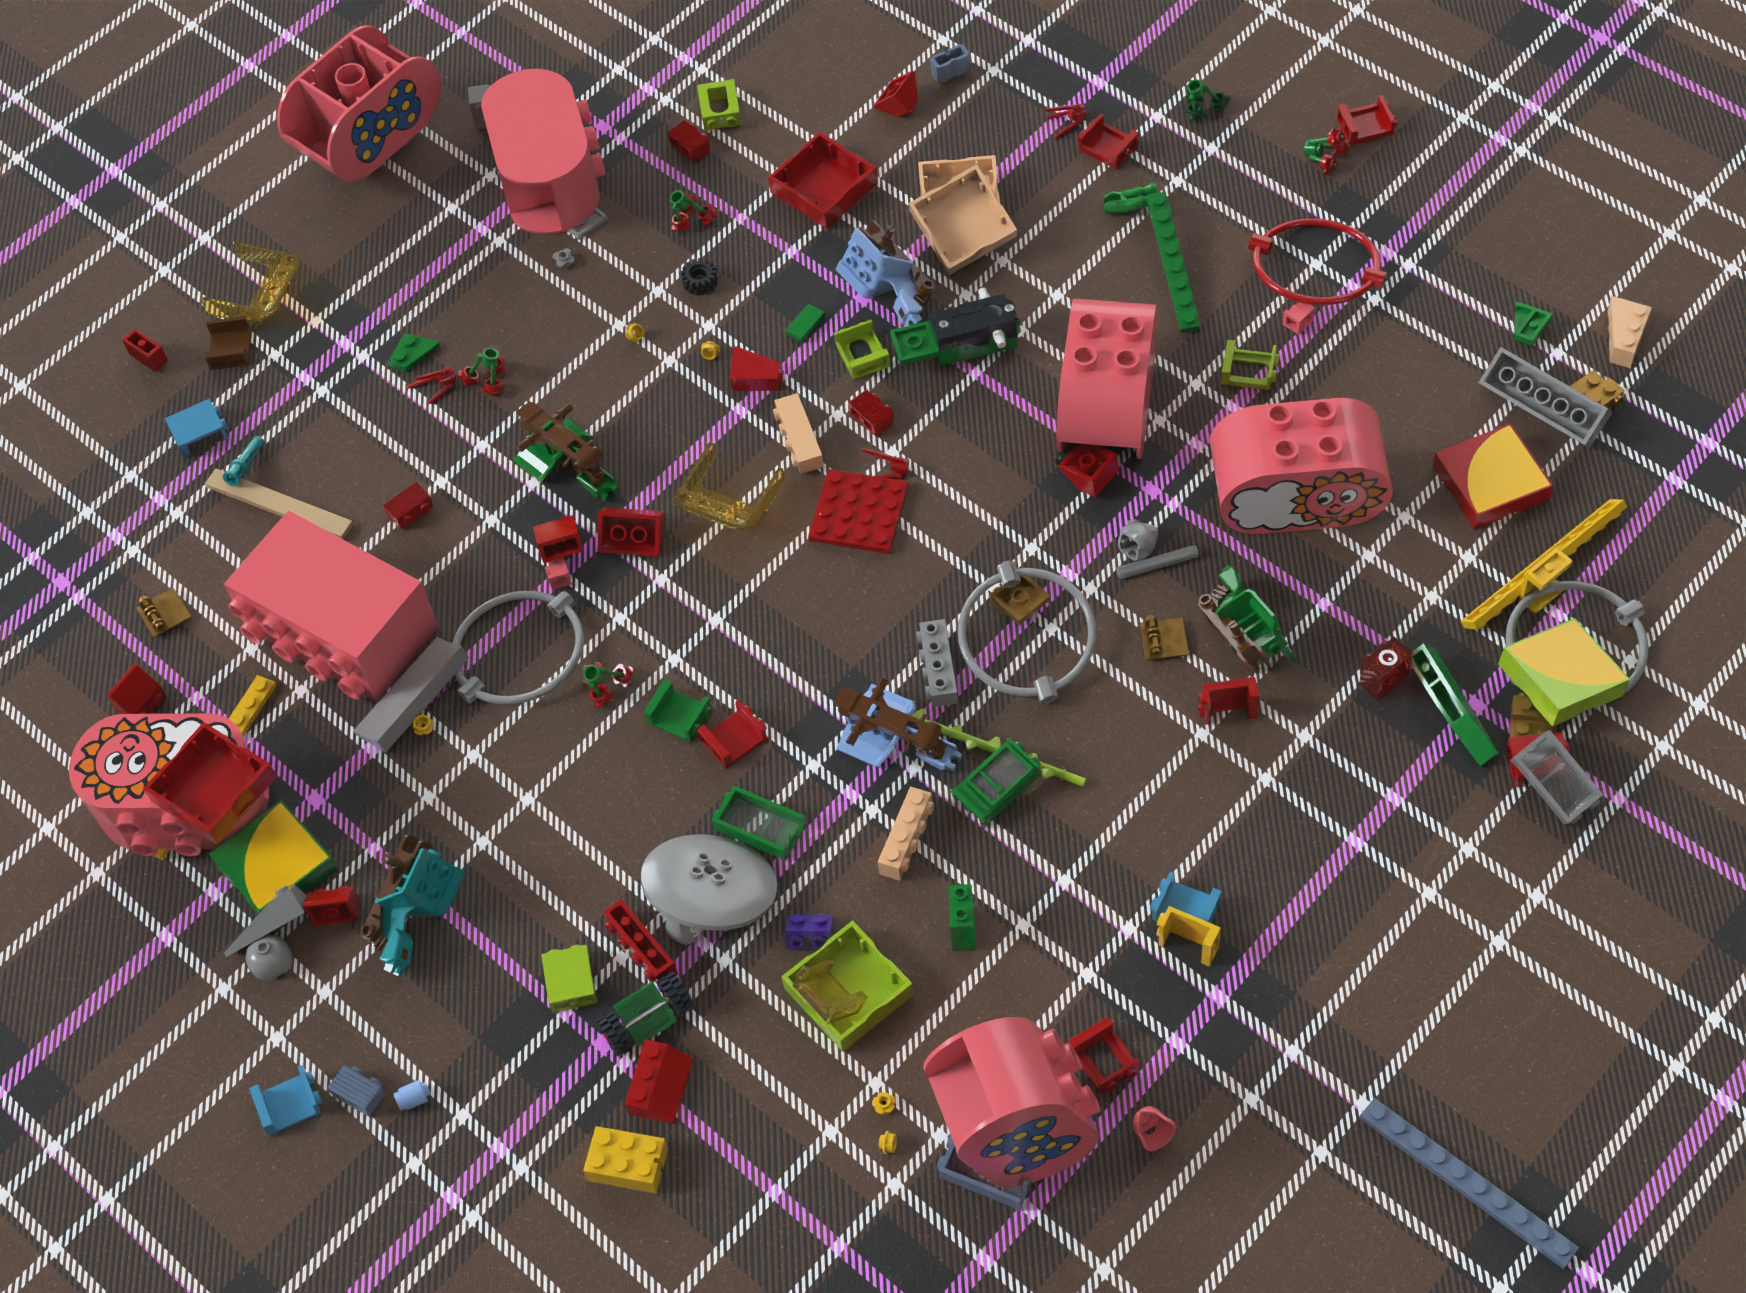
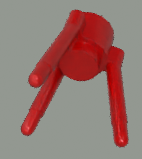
M1079 103L1045 109V112L1062 111L1047 115V119L1068 115L1070 121H1075L1054 136L1055 139L1075 126L1083 124L1082 119H1085L1087 116L1084 105Z
M448 367L440 371L415 377L414 380L417 382L406 387L410 389L437 380L440 386L444 385L445 387L428 401L429 404H432L446 391L454 388L453 383L457 380L453 370Z
M862 448L864 453L891 462V471H894V474L876 477L901 479L902 474H908L909 459Z

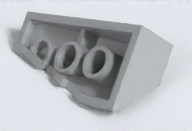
M285 885L275 891L276 896L226 950L225 956L233 954L305 913L303 902L307 895L296 885L290 888Z

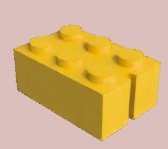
M596 1126L583 1172L589 1182L657 1194L662 1176L661 1169L664 1168L668 1146L665 1138Z

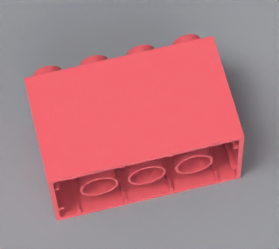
M289 510L224 583L232 600L228 608L236 617L243 621L240 631L247 639L258 645L263 640L272 643L274 652L289 663H292L297 657L306 663L305 668L307 671L321 681H325L329 676L338 680L339 688L355 700L364 695L378 702L439 628L421 581Z

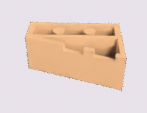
M1611 296L1608 307L1611 363L1631 368L1652 307Z

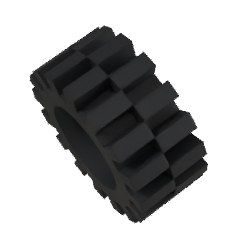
M698 258L696 262L695 259H692V263L688 261L686 266L682 267V282L684 289L688 290V293L694 292V295H698V292H700L701 295H704L705 291L708 294L710 289L714 290L715 285L717 286L715 265L713 266L711 261L708 263V259L702 261V258ZM699 274L706 275L702 279H693L694 276Z

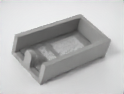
M1550 730L1544 732L1510 760L1563 824H1568L1569 822L1571 824L1576 823L1583 817L1581 813L1587 808L1591 810L1600 803L1599 798L1604 795Z

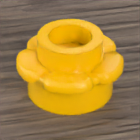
M633 323L626 327V337L628 340L638 342L643 338L644 329L640 324Z
M707 341L701 345V355L705 359L713 360L719 355L720 348L716 343Z
M419 715L414 719L412 727L417 735H427L432 731L434 722L426 715Z
M887 1092L878 1093L877 1097H874L872 1101L875 1111L881 1115L890 1114L894 1110V1104L896 1103L895 1097Z
M886 1131L879 1138V1149H882L884 1154L895 1152L897 1135Z

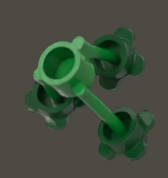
M1198 79L1190 80L1187 85V95L1185 96L1186 101L1191 102L1185 109V112L1188 114V120L1193 121L1206 116V111L1203 110L1204 106L1201 104L1204 101L1203 96L1205 92L1212 97L1210 107L1212 109L1216 108L1218 112L1224 111L1231 101V97L1224 95L1223 92L1214 94L1206 84L1203 85Z

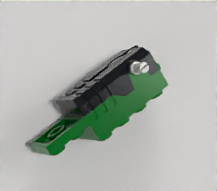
M980 288L978 290L980 294L979 300L959 304L957 307L951 306L945 310L944 308L939 309L937 312H928L929 321L890 330V336L900 366L935 357L938 358L940 366L1018 347L1017 335L1021 332V327L1013 301L1007 299L1005 294L990 297L986 288Z

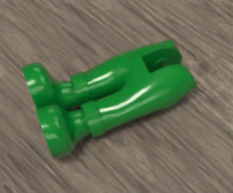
M1150 183L1143 188L1142 186H1137V188L1111 191L1103 196L1104 212L1106 214H1117L1148 207L1146 195L1157 193L1156 183Z

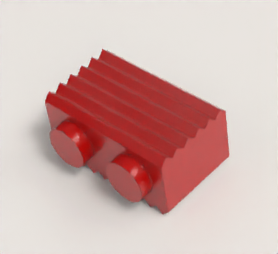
M686 120L667 132L669 143L693 163L701 159L707 152H710L708 136L698 132L696 126L692 123L689 124Z
M133 329L122 339L129 355L140 361L143 365L145 364L153 372H156L168 361L162 346L137 329Z
M868 389L848 402L849 413L874 436H877L894 423V412L891 407L884 405L876 393L871 394Z
M414 482L383 504V507L389 518L400 529H403V527L412 524L420 515L429 512L433 507L430 495L417 482Z

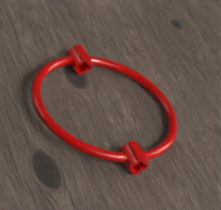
M1306 218L1288 221L1275 226L1263 236L1253 233L1248 245V249L1254 251V268L1262 282L1277 294L1304 304L1335 305L1352 301L1364 295L1372 287L1382 290L1387 277V273L1381 271V257L1372 241L1355 228L1332 220ZM1317 226L1335 229L1356 238L1370 252L1374 266L1373 268L1366 267L1361 282L1364 285L1360 288L1339 296L1312 297L1289 291L1275 283L1263 269L1261 254L1269 255L1273 245L1272 237L1292 228Z

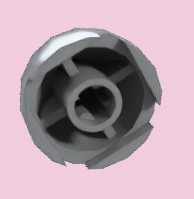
M267 934L250 943L246 950L245 959L248 969L257 979L273 981L277 979V976L288 972L293 962V954L290 946L281 937Z

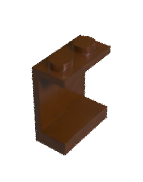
M246 317L206 321L210 332V351L205 352V359L210 370L250 365V327Z

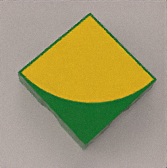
M282 800L209 853L217 868L242 893L247 903L257 915L276 896L275 891L287 885L290 888L296 885L305 893L338 870L332 857Z

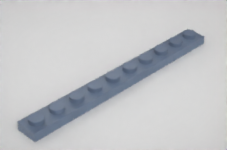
M1376 1098L1360 1114V1120L1562 1269L1567 1266L1579 1249L1577 1245Z

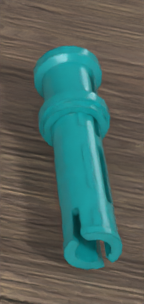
M260 436L253 437L241 456L233 460L231 468L224 472L223 480L230 486H238L240 484L241 477L246 475L249 470V464L262 446H264L265 441Z

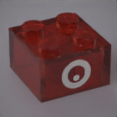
M1395 636L1389 641L1382 642L1374 653H1369L1363 658L1359 685L1374 699L1379 701L1409 677L1413 652Z

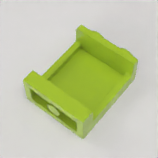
M578 944L568 949H554L541 954L548 1002L552 1013L598 1003L587 945Z

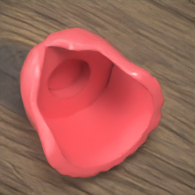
M1153 1106L1141 1108L1133 1117L1134 1132L1140 1139L1143 1148L1147 1151L1154 1152L1161 1149L1176 1133L1174 1121L1167 1118L1160 1110ZM1155 1126V1131L1150 1135L1144 1133Z

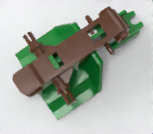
M528 402L518 410V415L523 419L522 427L527 430L528 435L516 446L520 451L512 459L516 464L542 482L562 463L563 467H566L572 462L575 470L580 473L577 475L578 481L595 498L599 497L607 502L610 500L608 492H613L614 494L619 492L615 485L614 477L597 464L601 459L602 452L597 446L591 447L594 443L592 440L594 436L588 434L565 417L573 411V407L569 403L561 410L557 409L552 417L534 402Z
M1230 565L1223 568L1219 578L1224 582L1225 586L1221 587L1218 585L1219 591L1214 589L1215 594L1211 592L1210 595L1204 594L1199 598L1198 605L1207 622L1240 659L1244 669L1251 677L1260 670L1257 664L1258 659H1261L1269 666L1270 662L1268 659L1280 651L1285 657L1290 658L1296 663L1295 655L1287 646V641L1281 633L1279 634L1281 629L1275 614L1253 590H1245L1243 581L1236 570Z

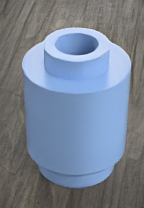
M420 1080L398 1089V1092L394 1093L401 1111L404 1109L410 1110L428 1102L427 1096L431 1095L426 1082L421 1084Z

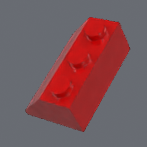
M602 508L598 511L597 552L659 557L665 532V511Z
M645 1039L625 1101L628 1114L674 1125L693 1058L668 1044Z

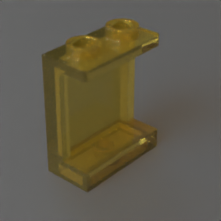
M832 959L801 968L797 972V978L792 985L827 1024L858 1014L868 998L863 991L850 994L830 973L834 965Z

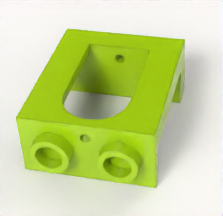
M734 79L697 85L704 131L742 125ZM728 99L729 106L726 111L716 113L711 110L709 102Z
M872 320L861 322L834 333L836 347L853 380L890 367L889 353L887 349L882 348L873 330ZM857 340H863L869 345L872 354L854 359L849 349L850 344Z
M1227 340L1221 384L1270 390L1271 382L1276 381L1277 370L1273 369L1279 363L1276 345H1273L1272 353L1235 349L1236 341ZM1233 361L1265 365L1269 369V374L1261 379L1231 375Z

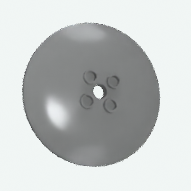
M695 834L668 840L651 851L645 859L641 871L642 890L651 905L667 918L696 929L719 931L747 926L762 918L770 910L776 898V876L766 859L749 846L722 836Z

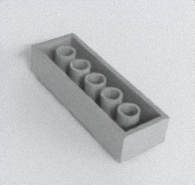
M1500 347L1479 381V384L1589 448L1612 414V411L1502 347Z

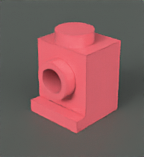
M1300 302L1297 305L1294 304L1289 311H1284L1283 325L1299 335L1314 320L1315 307Z
M564 557L549 561V566L545 567L551 589L555 590L572 585Z

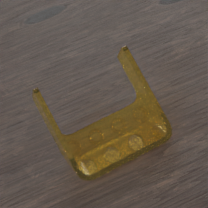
M234 241L233 247L239 259L267 265L269 267L268 272L248 307L203 297L201 302L206 313L222 318L245 316L249 324H257L276 311L301 265V260L298 255Z
M709 442L675 495L676 506L736 530H744L759 524L785 483L783 468L778 467L756 505L752 506L709 490L701 485L703 477L716 458L714 443Z

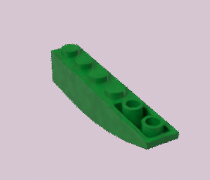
M1423 643L1407 655V659L1436 706L1477 763L1483 767L1500 753L1437 650Z

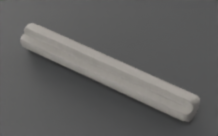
M1196 545L1140 560L1117 567V575L1120 579L1193 559L1199 556V551Z

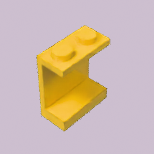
M1558 548L1552 550L1525 573L1519 601L1537 588L1543 590L1550 583L1559 582L1556 578L1572 566L1573 561ZM1564 590L1545 594L1530 603L1527 608L1536 614Z
M1169 906L1166 913L1162 912L1157 921L1159 928L1156 935L1159 936V946L1163 947L1170 932L1201 944V963L1210 967L1219 949L1221 927Z

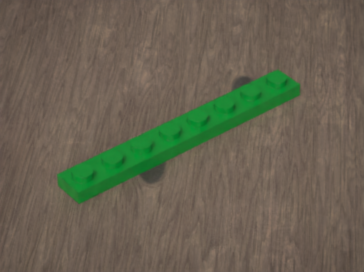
M1166 192L1146 195L1180 333L1200 330V322Z

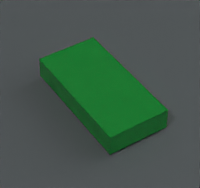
M808 304L785 330L786 335L802 343L825 317V312Z

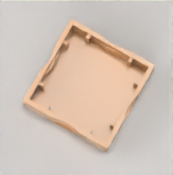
M995 155L969 157L961 160L918 162L921 196L932 189L945 185L953 177L977 164L991 186L996 200L1000 203Z
M977 164L953 177L945 185L932 189L909 203V211L948 275L955 273L1017 237L1015 225L1004 207L996 200L991 186Z

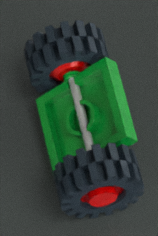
M670 972L656 982L660 992L654 982L651 981L612 1006L620 1020L610 1011L595 1021L602 1036L617 1057L634 1047L632 1040L636 1046H640L644 1043L645 1039L649 1040L677 1021L668 1005H670V1008L678 1017L695 1006L687 989L674 972Z

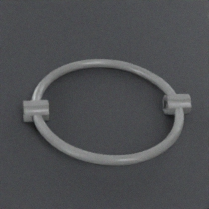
M1014 561L1002 562L997 566L998 574L980 584L971 593L962 608L958 622V642L961 653L972 672L990 687L1015 696H1038L1040 703H1051L1058 699L1057 690L1076 679L1092 657L1097 634L1093 611L1082 592L1062 576L1043 569L1016 568ZM1024 576L1050 580L1070 592L1083 609L1088 627L1085 651L1073 670L1053 682L1052 676L1040 677L1034 681V688L1010 686L997 681L985 673L971 655L966 635L968 617L978 598L999 582H1001L1003 588L1015 587L1020 583V577Z
M1560 581L1550 583L1543 590L1538 588L1533 590L1516 605L1510 615L1506 628V646L1515 643V629L1522 612L1530 603L1545 594L1559 590H1581L1594 593L1609 600L1618 607L1615 611L1618 622L1626 627L1632 624L1639 641L1638 662L1635 670L1629 677L1630 681L1624 694L1633 688L1642 676L1648 659V640L1640 620L1644 617L1645 612L1643 605L1639 601L1633 599L1626 603L1613 592L1594 584L1580 581Z
M538 591L511 592L483 603L470 613L458 628L452 644L461 645L462 639L472 623L493 607L514 600L535 599L548 602V609L557 618H562L565 614L569 617L575 631V647L568 664L556 678L537 690L521 695L499 696L484 692L486 687L480 679L472 676L467 680L460 668L454 676L461 685L457 692L465 702L469 704L478 698L495 704L525 703L548 694L569 677L581 657L584 634L580 619L572 609L576 603L567 592H561L556 597Z

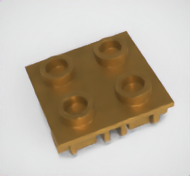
M174 588L152 600L146 595L139 598L140 606L137 607V610L154 638L191 618Z
M1148 615L1145 622L1140 623L1146 660L1189 655L1183 618L1158 621L1154 615Z

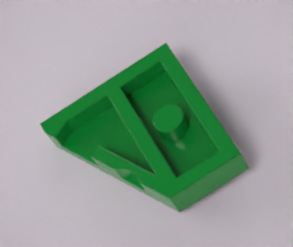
M1516 302L1514 340L1533 346L1553 320V313Z
M404 333L388 361L389 368L408 372L417 363L426 359V354L431 350L437 351L440 348L439 342Z

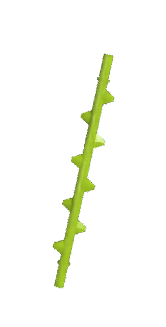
M921 708L913 713L912 717L920 720L922 715L925 714V710ZM925 719V720H924V722H926V723H928V724H929V722L931 721V720H928V719ZM939 724L942 727L940 730L941 734L965 742L967 750L978 747L994 753L1001 746L1000 738L997 736L987 742L963 733L961 725L950 728ZM1011 752L1004 758L1006 767H1010L1016 762L1023 764ZM1032 753V754L1029 755V756L1033 755V756H1035V757L1038 759L1036 753ZM1039 761L1041 763L1042 778L1047 779L1055 776L1062 781L1066 780L1082 787L1085 786L1086 778L1067 772L1066 769L1062 770Z

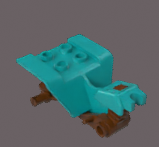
M409 834L403 837L397 850V856L383 855L387 860L382 858V862L388 865L390 871L375 899L365 924L361 928L362 938L373 943V946L382 953L380 960L386 963L384 970L399 977L403 974L406 966L410 964L413 940L405 932L407 916L440 917L445 915L466 871L441 859V854L433 850L432 844L424 840L419 841Z

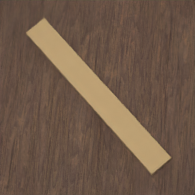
M215 469L205 482L206 487L281 517L289 510L341 539L346 537L354 525L352 520L242 478L238 486H230L223 480L224 471Z

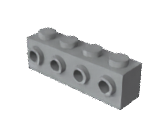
M945 619L919 623L920 631H917L916 635L918 644H922L923 649L919 650L921 663L925 662L926 665L925 668H922L924 681L928 680L929 686H925L926 698L931 699L932 707L958 703L957 689Z

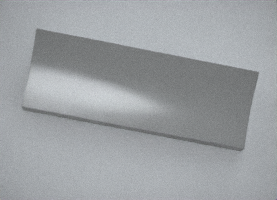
M436 637L353 730L356 736L386 753L412 724L414 719L419 716L469 659L464 648L461 645L452 644Z

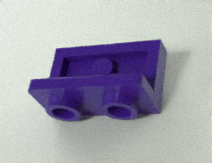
M788 915L785 927L786 949L819 950L832 936L833 915Z

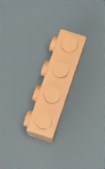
M798 393L774 400L776 408L773 409V414L776 421L780 420L779 430L781 435L787 438L785 445L788 452L792 451L791 461L794 468L798 467L800 474L824 467L820 448Z
M910 786L879 857L878 868L880 875L901 881L904 872H907L911 855L917 849L919 836L924 833L928 815H931L934 809V802H932L930 792Z

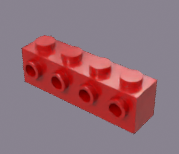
M622 899L603 912L606 919L604 924L611 935L615 933L619 939L617 941L624 951L628 949L632 953L630 957L636 966H642L645 969L644 975L649 982L653 981L656 983L670 972L678 975L674 961Z

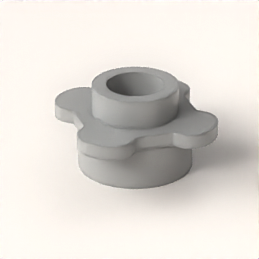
M566 248L553 254V259L557 261L556 265L558 267L567 268L575 261V258L570 254V249Z

